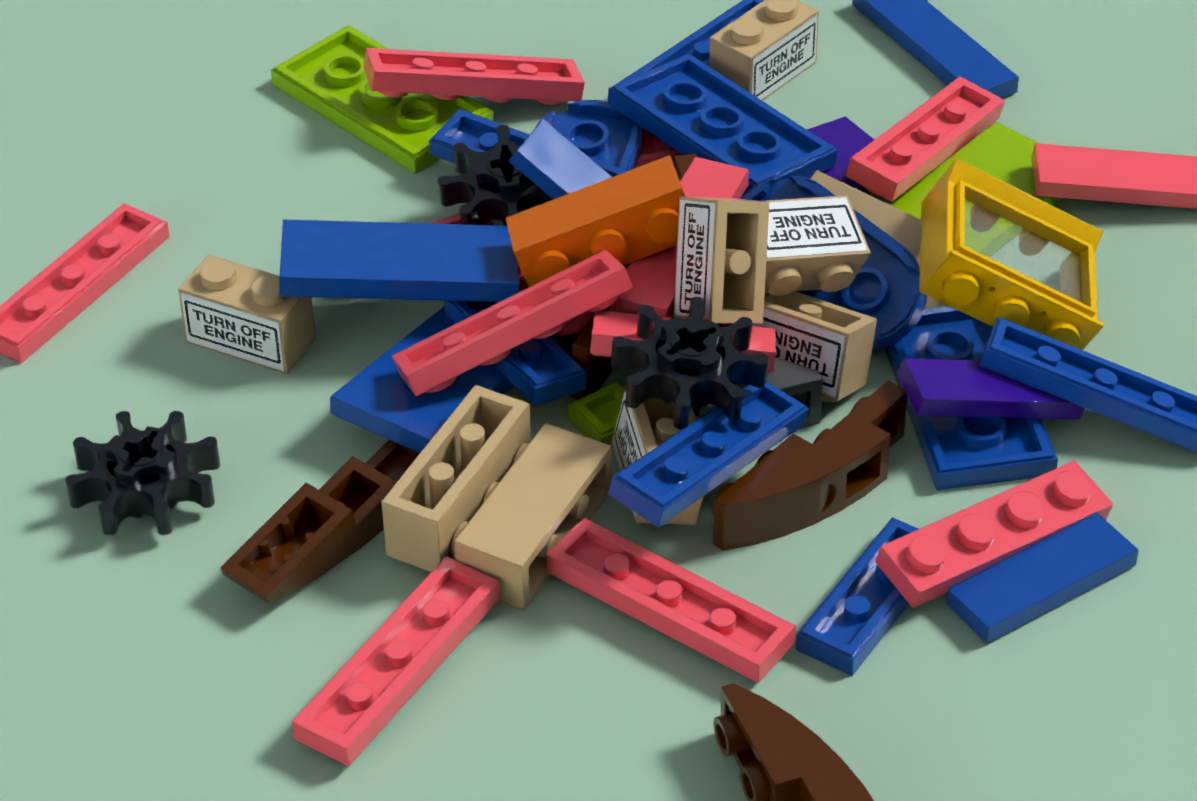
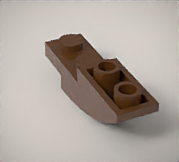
M888 380L869 397L859 399L846 417L832 429L823 430L816 437L813 444L793 433L774 450H768L762 454L753 468L734 484L729 483L725 485L717 494L712 506V514L714 515L713 545L721 550L755 545L789 535L844 510L885 481L888 474L889 448L904 436L907 394L905 390Z
M735 683L721 687V716L714 718V732L719 748L724 756L733 755L740 767V780L748 801H874L863 783L843 759L817 734L794 716L764 697Z

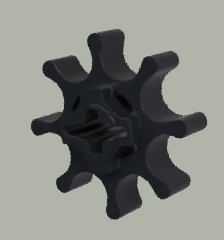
M500 125L496 128L498 143L494 144L495 148L489 151L476 152L469 149L464 143L455 144L453 146L456 172L462 175L441 176L437 180L442 206L448 207L458 203H467L459 208L462 225H482L492 220H500L507 225L506 217L554 200L508 162L520 146L515 145V141H511L510 128L507 125Z
M701 297L691 298L689 316L684 320H681L679 317L664 320L657 316L650 305L640 306L638 309L637 336L644 340H630L618 336L612 341L611 368L614 370H633L639 372L627 377L625 404L629 408H637L650 398H660L666 403L672 402L675 405L673 425L677 429H684L688 426L690 408L695 405L699 407L709 404L716 405L722 409L729 420H739L742 412L744 391L736 386V384H747L757 388L764 387L769 358L765 354H745L740 352L750 347L752 320L748 317H741L733 325L727 327H719L712 321L706 323L703 320L705 300Z
M121 411L116 414L119 436L115 435L108 443H93L84 437H78L73 441L77 468L88 472L72 474L66 477L65 481L70 506L80 508L90 502L102 501L98 508L102 530L106 535L116 534L120 523L129 516L141 518L143 514L149 515L156 520L157 531L160 535H168L172 532L169 509L174 508L178 502L191 501L204 508H210L215 503L211 476L209 474H199V472L216 470L220 467L217 439L209 436L195 443H184L187 441L184 414L180 411L171 412L167 422L161 428L147 426L144 431L133 427L129 412Z

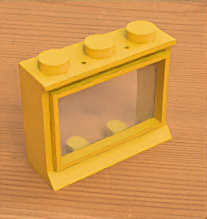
M956 158L921 204L919 292L992 327L996 318L1001 317L1083 350L1104 327V323L1098 320L1095 252L1104 231Z

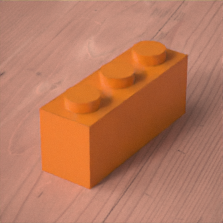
M668 155L506 217L513 252L528 287L605 249L624 266L676 246L679 197H686L671 156Z

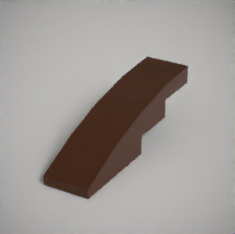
M388 440L366 463L352 456L319 490L306 482L220 567L223 575L268 604L315 580L361 549L384 530L381 501L420 453Z

